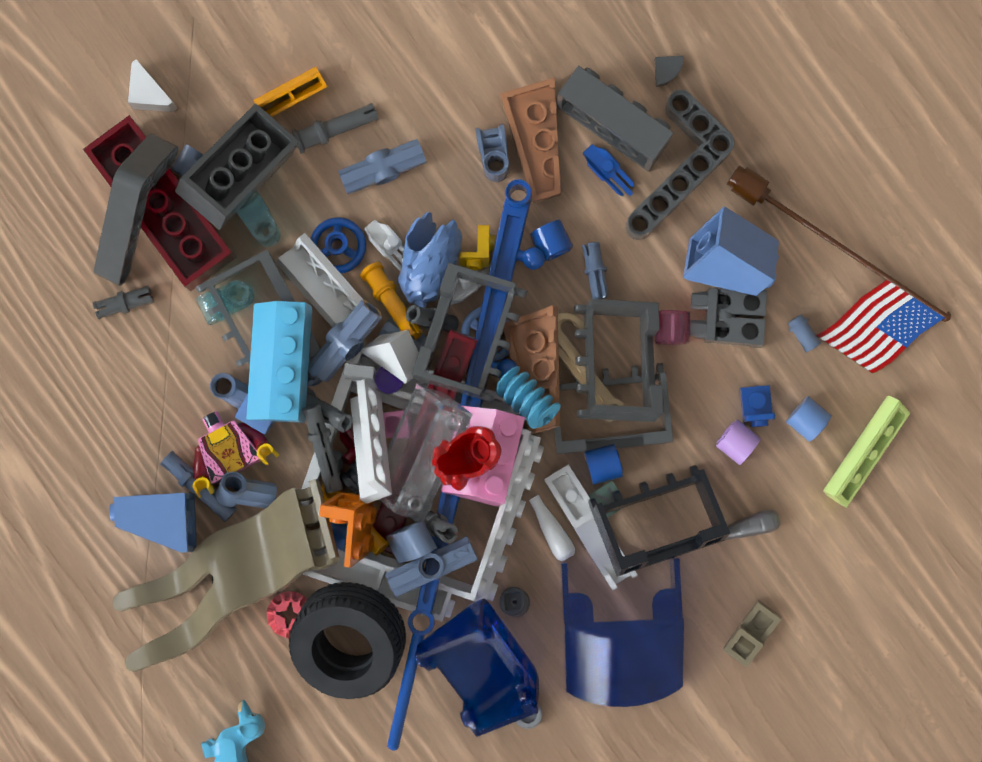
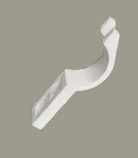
M569 464L545 478V483L612 591L618 588L617 583L630 575L632 578L638 576L636 571L616 576L589 507L588 500L590 498Z

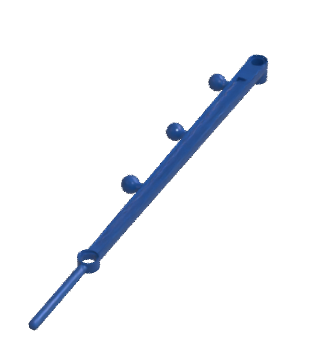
M521 179L511 181L505 189L506 197L489 270L490 276L512 282L517 261L523 262L526 268L531 270L539 269L545 262L544 253L536 247H531L526 251L520 250L532 202L531 188L526 181ZM516 190H522L527 195L523 200L515 201L511 198V194ZM486 286L475 335L478 343L469 363L465 381L466 385L478 388L508 296L506 292ZM503 359L500 362L493 361L492 368L502 371L499 378L501 379L504 374L516 367L517 364L511 359ZM462 394L457 419L459 418L461 406L482 408L483 400ZM441 492L437 514L441 513L450 524H454L460 497ZM432 536L437 546L433 551L449 545V543L443 542L439 537ZM434 558L428 559L425 564V573L435 575L440 568L439 562ZM440 579L420 587L416 610L408 617V627L413 634L387 743L388 749L392 751L399 748L424 635L429 634L435 626V618L432 611ZM420 613L426 614L430 620L429 627L424 631L417 630L413 625L414 617Z

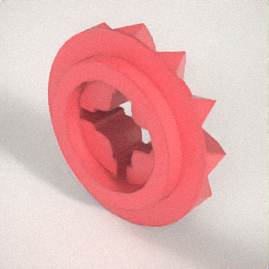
M286 591L278 594L271 600L266 612L268 625L275 634L285 638L290 637L289 634L296 618H293L291 623H289V627H287L286 617L278 614V612L287 611L290 602H292L293 612L298 614L307 600L304 595L294 591Z

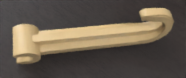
M560 313L558 314L559 358L580 384H586V366H578L575 362L576 357L582 356L561 331V324L563 322H570L577 329H584V323L574 314ZM595 374L596 405L624 406L620 400L612 396ZM605 420V421L608 422V423H611L613 420Z

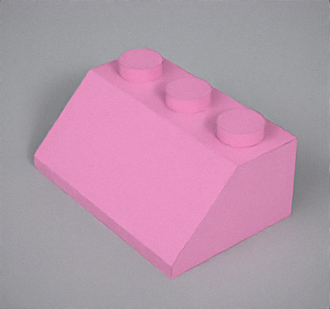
M461 406L458 418L459 423L456 427L454 438L469 427H487L493 430L495 439L501 445L502 452L497 465L492 470L479 477L469 479L467 485L461 491L455 490L451 485L442 484L441 492L496 507L505 504L525 417L497 409Z

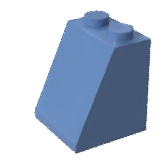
M724 206L689 238L683 278L693 282L757 296L765 288H770L776 280L777 275L775 272L776 263L779 258V241Z
M172 493L113 497L114 503L110 504L109 512L111 521H115V527L181 553L194 552L193 550L197 547L195 494Z

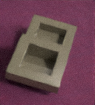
M758 600L737 627L723 650L747 668L764 646L766 639L781 622L782 617Z

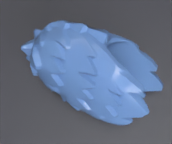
M426 212L421 218L417 217L407 232L402 254V269L398 276V283L408 302L422 308H426L427 303L438 299L448 263L456 265L462 244V232L458 229L454 219L446 226L442 224L435 234L436 223L432 220V212Z

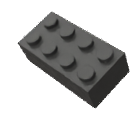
M578 65L559 91L556 107L649 172L671 140L673 132L670 131V125L661 118L657 117L654 119L646 114L647 109L636 101L631 103L625 99L623 92L612 84L607 86L599 80L600 76L592 69L586 67L584 70Z
M255 103L180 178L175 192L220 230L293 155L299 140Z

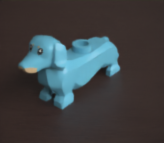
M242 700L237 708L239 724L221 731L216 741L212 738L202 742L201 746L204 757H215V762H248L246 746L249 742L263 734L265 730L264 718L260 714L253 713L246 701Z

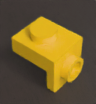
M478 225L477 252H460L461 267L474 271L481 270L483 267H489V252H494L495 235L489 234V225Z

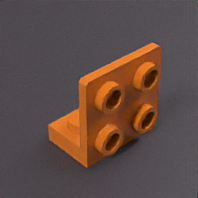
M340 492L320 505L319 516L329 518L330 522L337 524L347 523L348 521L344 567L351 568L371 553L373 549L374 536L371 535V527L375 522L377 510L376 507H373L374 501L365 504L358 494Z

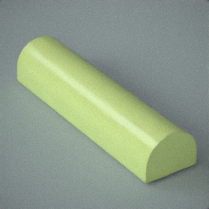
M891 396L885 398L824 488L823 492L842 506L848 507L910 415L908 409L898 399Z

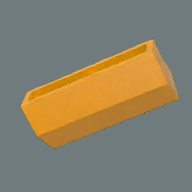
M315 66L253 101L258 106L263 107L288 93L290 98L265 111L273 117L321 91L327 85ZM316 77L318 78V83L293 96L292 90Z

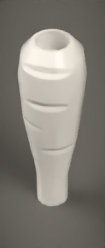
M537 495L530 499L529 502L536 513L542 532L556 559L564 561L575 554L573 542L544 505L540 496Z

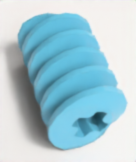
M519 366L512 368L499 380L496 386L497 395L504 398L507 405H512L511 408L514 412L519 413V416L525 417V421H527L530 428L535 429L547 425L559 412L561 404L556 402L550 406L553 397L551 395L543 397L545 389L543 387L535 389L537 386L535 379L527 382L530 376L528 372L519 374Z

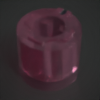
M660 310V330L655 335L656 344L682 345L689 343L690 312Z

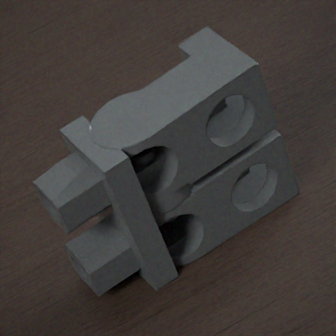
M709 288L707 292L692 293L691 310H706L705 321L690 320L689 336L704 339V343L762 348L765 337V319L763 318L766 316L767 290L761 291L757 296L718 288Z

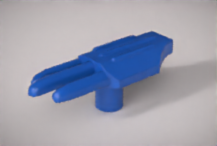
M592 144L583 152L587 166L601 181H605L618 195L624 196L623 192L610 180L612 178L629 196L633 194L616 173L618 172L631 187L634 186L633 181L620 168V164L606 149L598 148Z

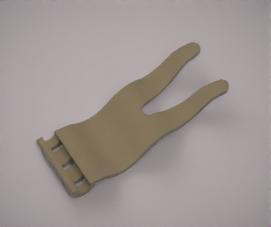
M318 479L309 481L310 487L292 488L282 493L267 508L255 516L208 536L193 550L194 552L190 554L188 559L173 572L118 593L113 599V607L115 610L123 612L139 606L178 597L195 588L206 576L210 574L213 576V584L203 597L196 611L174 630L150 641L129 654L125 661L126 668L129 671L138 672L155 664L179 657L204 642L216 626L233 612L278 593L309 569L320 570L337 564L340 561L331 523L329 518L319 516L320 505L325 500ZM314 500L312 504L302 505L303 501ZM320 524L321 528L309 531L308 526ZM327 550L326 554L315 556L316 551Z

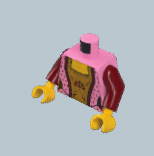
M218 411L212 412L202 418L209 433L198 439L199 445L195 448L193 463L195 481L193 489L198 498H201L200 492L204 488H207L211 495L214 493L211 483H220L226 473H239L260 461L268 465L266 461L267 456L273 453L277 458L279 453L270 445L263 433L244 422L238 423L235 420L224 425Z

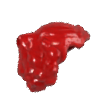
M480 426L469 427L450 442L443 440L440 446L433 449L432 465L435 466L434 473L437 477H440L444 485H451L455 490L461 491L467 485L469 479L479 477L497 465L502 452L501 445L495 439V434L490 428Z

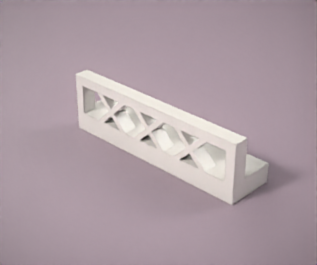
M305 233L297 239L293 248L281 255L276 261L281 270L332 328L336 324L344 322L360 301L363 300Z
M365 379L357 381L358 396L351 398L350 403L360 499L367 504L392 495L381 394Z

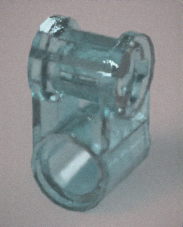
M257 191L240 208L237 214L260 245L271 247L279 241L281 232L269 213V208ZM264 227H267L269 234L264 236L262 231Z
M235 280L217 288L230 315L248 307L254 300L253 289L242 281ZM237 288L245 291L242 294L243 300L241 301L233 297L237 294ZM210 291L196 298L207 325H212L225 319L221 311L210 316L208 310L217 306Z

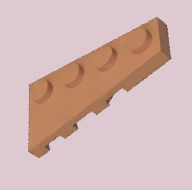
M554 77L500 94L524 176L531 188L533 203L561 195Z
M552 305L521 316L518 322L508 321L504 327L506 341L511 344L509 349L510 357L520 367L519 374L528 372L530 376L527 382L535 379L537 381L535 389L543 387L545 389L543 397L547 395L553 397L550 406L556 402L560 403L558 307ZM560 410L547 425L535 429L528 426L529 431H531L530 434L535 435L559 427Z

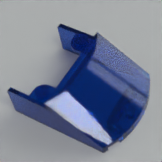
M679 558L669 559L671 588L659 590L654 595L652 600L653 619L594 621L592 601L583 593H569L567 563H560L567 693L593 704L611 707H630L658 701L683 687L684 618Z

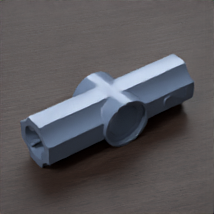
M415 139L391 150L385 148L373 152L365 158L366 160L341 169L338 172L349 195L373 184L382 185L398 178L401 173L423 165L427 161L418 139Z
M361 300L344 322L336 324L328 332L325 338L327 342L309 363V370L313 375L324 382H329L345 361L354 358L364 346L363 340L382 318L381 312L374 305H371L366 300Z
M466 536L385 573L395 597H399L431 581L438 580L442 576L471 564L478 559ZM434 558L439 562L440 568L435 575H428L424 571V563L428 559Z

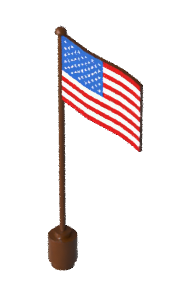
M739 165L730 177L727 185L732 188L731 191L754 206L756 202L762 204L764 200L768 201L885 279L880 285L862 296L836 323L816 335L869 372L875 373L893 362L920 334L941 320L947 322L951 319L949 311L947 313L943 312L769 196L768 194L771 191L767 187L769 181L750 168L746 167L744 169Z

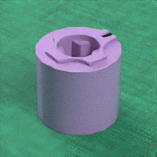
M737 419L727 427L718 439L716 447L737 464L741 465L758 445L761 438Z

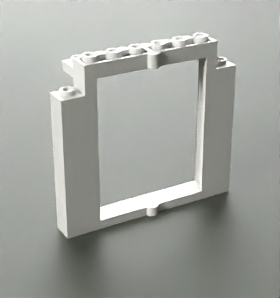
M362 350L354 358L346 361V364L374 367L376 372L382 367L363 354ZM344 369L331 403L332 406L342 412L346 408L350 393L358 394L357 381H359L345 379L343 375ZM413 378L408 383H404L398 392L385 394L377 388L375 381L368 382L381 394L382 403L415 414L418 413L429 383ZM486 389L485 393L494 396L492 403L483 400L482 408L497 409L519 415V413L513 411L512 405L505 403L504 398L499 397L496 392ZM457 393L449 415H454L456 418L458 417L461 404V393ZM454 418L449 420L448 425L453 424ZM325 423L326 428H329L331 432L329 439L332 446L338 429ZM522 428L518 445L519 450L514 462L505 504L499 507L474 584L470 585L442 576L432 611L435 620L443 622L444 616L451 617L456 602L450 600L452 594L486 605L487 600L493 601L498 584L493 583L496 572H503L507 557L502 555L505 545H512L517 530L512 528L515 516L521 518L526 501L521 500L524 489L530 490L535 474L530 472L533 461L539 463L544 450V446L539 445L541 438L531 435V431ZM315 452L302 489L310 487L309 481L313 479L320 481L322 475ZM313 499L303 501L302 505L312 504ZM338 549L340 561L337 564L320 570L309 569L303 573V575L329 584L340 582L363 584L384 594L397 607L412 612L416 610L420 587L395 597L385 573L407 563H398L396 559L381 554L375 556L372 551L354 566L347 568L344 567L345 552ZM327 550L316 551L315 556L324 555L327 553Z

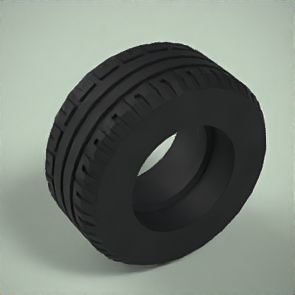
M334 583L318 589L310 595L302 606L289 634V653L293 665L300 676L313 688L335 698L359 699L379 692L394 677L403 656L407 633L399 610L384 594L372 587L359 583ZM335 625L351 627L366 637L371 645L372 652L359 656L345 654L331 645L324 633V629Z

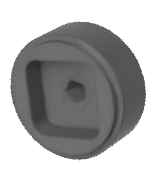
M510 587L500 596V608L511 617H520L528 611L530 598L524 590L518 587Z

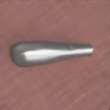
M772 509L763 510L728 525L730 534L725 540L766 534L777 530L781 525L777 511Z

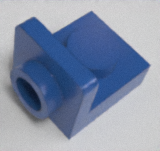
M770 385L740 388L743 423L751 422V427L769 426L768 421L775 419V413L772 412Z

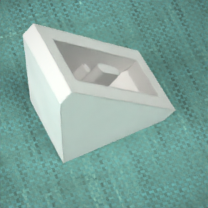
M134 60L131 64L128 103L131 107L139 110L174 112L178 109L141 64Z
M408 330L380 335L362 348L363 354L404 383H408L413 379L412 372L419 352Z

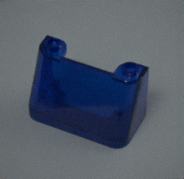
M485 598L471 603L418 643L415 651L418 665L421 668L424 667L427 671L438 667L462 699L463 711L460 713L461 720L464 726L469 727L476 737L538 713L539 676L537 670Z

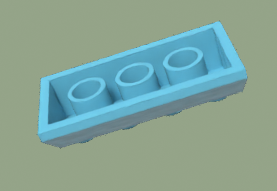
M272 301L254 303L246 420L305 423L302 408L306 407L312 321V306L306 302Z

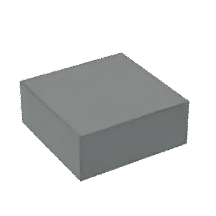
M345 363L343 375L345 379L359 381L365 379L367 382H374L376 370L371 366Z

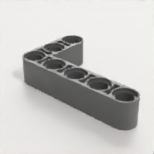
M676 90L671 93L665 110L668 117L698 148L628 217L625 228L626 233L632 239L642 240L646 238L729 156L734 148L735 142L731 133L686 90ZM681 100L686 104L687 109L677 111L672 106V102ZM702 120L705 122L707 129L705 131H697L693 127L692 122ZM713 141H724L727 145V150L717 151L713 147ZM697 159L703 160L707 165V170L697 171L693 167V161ZM676 179L685 181L687 189L681 192L675 190L672 181ZM662 199L665 201L667 209L661 212L656 211L652 206V201ZM635 219L644 220L647 229L641 232L634 230L632 221Z
M150 134L117 169L111 186L94 266V274L119 286L123 285L131 271L149 191L172 166L178 153V146Z

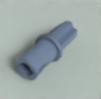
M591 242L587 243V245L584 244L582 245L586 263L584 273L589 278L592 299H606L609 295L605 278L607 267L603 265L600 243Z

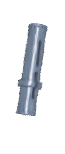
M171 451L160 465L179 480L178 484L181 487L185 486L196 495L193 489L195 481L193 467L191 468L174 451ZM207 488L202 489L200 492L201 498L199 499L216 513L223 522H226L237 510L236 507L227 508L219 504L215 495L216 489H214V493L211 495Z

